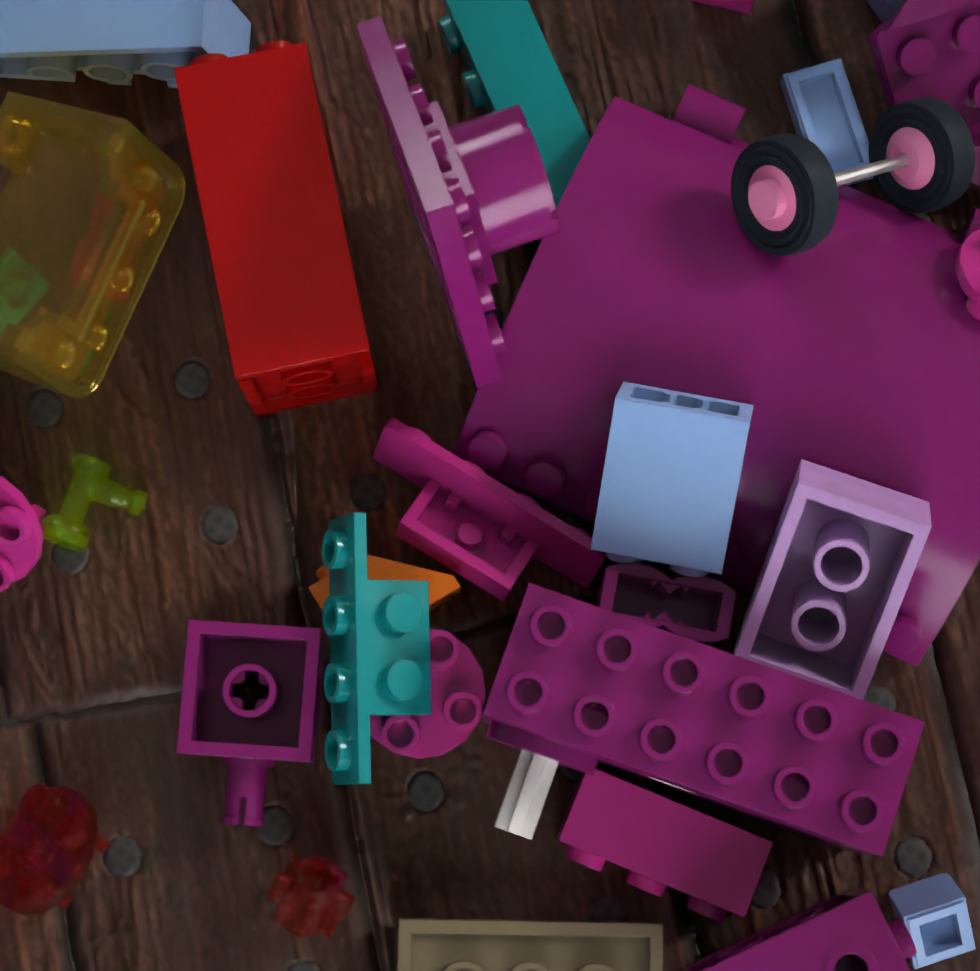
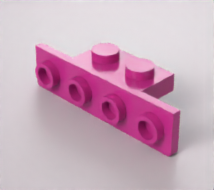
M390 418L384 426L372 459L423 489L399 522L394 535L503 602L532 557L587 590L606 559V552L591 550L592 536L581 528L570 526L541 508L531 497L516 493L487 475L477 464L468 460H462L433 442L423 431L409 427L395 418Z

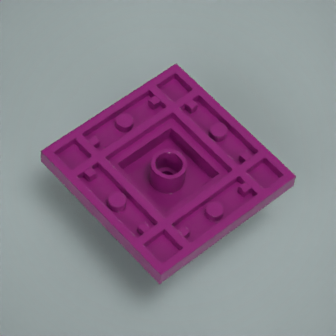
M381 16L355 24L407 199L476 387L479 388L500 381L502 377L495 354L505 351L506 345L494 312L484 315V312L495 309L489 285L498 281L491 255L559 233L560 231L553 194L531 129L527 126L526 118L518 104L448 127L438 100L428 103L421 83L408 87L406 81L416 78L404 40L390 41Z

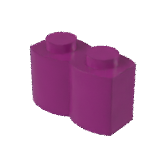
M619 563L606 567L601 575L596 606L702 644L715 646L729 638L736 591L721 581L705 576H682L671 580L663 572L647 565Z

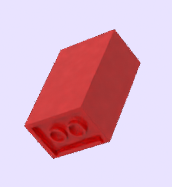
M284 40L270 41L256 47L254 53L229 58L219 53L205 54L192 59L188 66L174 68L234 375L254 414L258 417L379 392L306 42L292 45L291 42Z

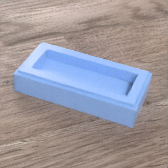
M841 58L783 74L779 83L796 134L807 138L823 152L834 174L870 164L869 141ZM872 176V177L865 178V179H861V180H858V181H854V182H851V183H847V184H844V185L848 186V185H852V184L859 183V182H862V181H866V180H869V179H873V176Z

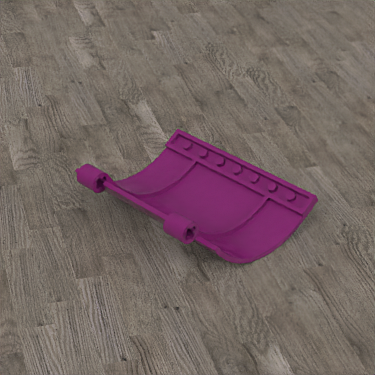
M689 84L671 121L615 96L591 137L555 210L560 231L559 233L542 238L501 331L506 350L495 355L502 380L478 388L453 454L462 460H468L477 464L492 478L595 523L614 402L623 381L754 405L722 575L711 572L709 574L750 593L753 592L801 459L930 502L932 528L882 651L918 667L980 560V321L968 312L966 308L968 296L962 291L955 274L956 254L959 248L972 232L980 229V209L974 208L971 211L960 234H957L849 186L841 185L837 186L839 196L837 218L827 238L814 248L795 255H771L760 250L748 239L737 221L732 205L731 177L733 168L741 152L750 145V143L734 137L746 108Z

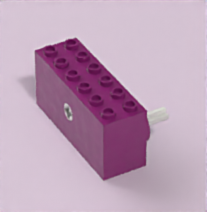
M532 583L528 584L481 722L490 724L486 735L487 738L520 751L494 827L524 838L533 839L558 764L594 775L597 764L600 763L838 849L883 856L925 724L924 721Z

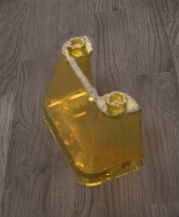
M8 91L0 107V164L11 171L0 194V370L48 390L72 398L82 399L90 396L98 388L105 376L181 210L185 197V179L179 166L125 118Z

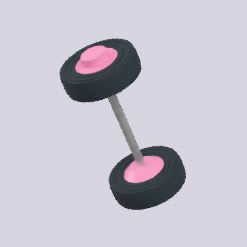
M928 97L902 101L883 112L876 121L869 141L870 164L835 174L823 152L807 138L796 134H777L761 138L741 152L733 168L731 199L737 221L748 239L760 250L771 255L789 256L814 248L830 234L838 213L839 196L837 186L873 176L885 198L903 211L928 213L945 208L965 193L972 180L975 168V149L971 133L961 115L944 101Z

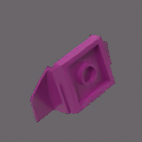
M904 0L892 19L884 21L867 36L888 109L899 102L919 97L939 99L952 106L964 119L971 133L975 149V168L970 183L980 186V0Z

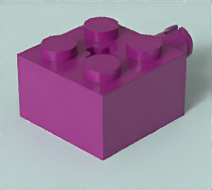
M188 619L176 753L222 757V763L228 764L224 817H222L221 824H242L244 798H246L244 826H264L265 820L263 815L267 767H274V761L316 763L326 634L321 628ZM258 675L259 683L269 688V695L267 699H259L257 701L255 710H249V702L238 698V691L240 687L250 686L252 676Z

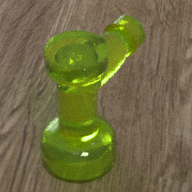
M75 453L70 465L75 469V473L59 514L53 513L45 516L40 526L43 539L74 551L86 552L91 532L83 521L91 500L110 507L126 509L129 514L141 517L149 493L138 489L133 491L118 482L107 479L111 469L109 464L89 455Z

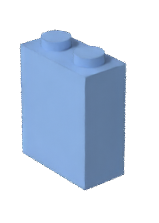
M623 381L614 402L591 550L606 552L605 555L608 559L618 563L641 564L644 560L669 564L670 569L674 572L689 577H704L709 572L722 575L754 405Z

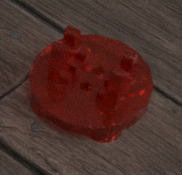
M43 783L35 784L26 791L21 800L20 809L9 820L0 837L1 905L23 916L44 914L55 906L62 909L68 907L73 899L69 894L84 876L93 858L94 850L104 853L111 843L108 839L98 834L96 810L87 796L65 786L51 788Z

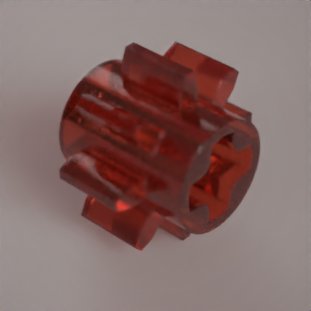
M320 855L309 856L302 861L292 856L284 873L276 874L267 894L272 900L280 902L273 919L276 922H280L290 933L300 938L315 936L320 932L327 937H331L339 920H345L355 900V896L342 891L348 874L343 872L335 862Z

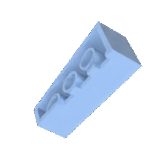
M0 0V78L75 82L77 71H83L86 76L107 82L108 84L132 86L133 74H141L165 80L169 88H177L174 68L188 66L189 62L198 56L219 53L229 58L249 54L252 23L232 0Z

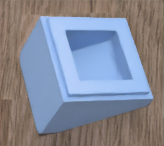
M940 873L889 891V899L895 918H900L904 923L916 947L917 954L909 958L914 969L976 949L966 898L949 874Z

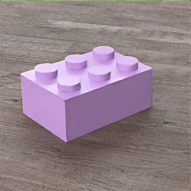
M801 459L740 624L734 655L863 700L932 528L930 502Z

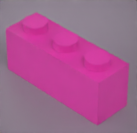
M597 769L594 775L582 772L556 836L557 840L569 845L564 856L565 858L601 872L605 860L630 870L625 883L661 898L666 886L691 895L686 908L721 923L724 922L728 911L745 918L773 842Z

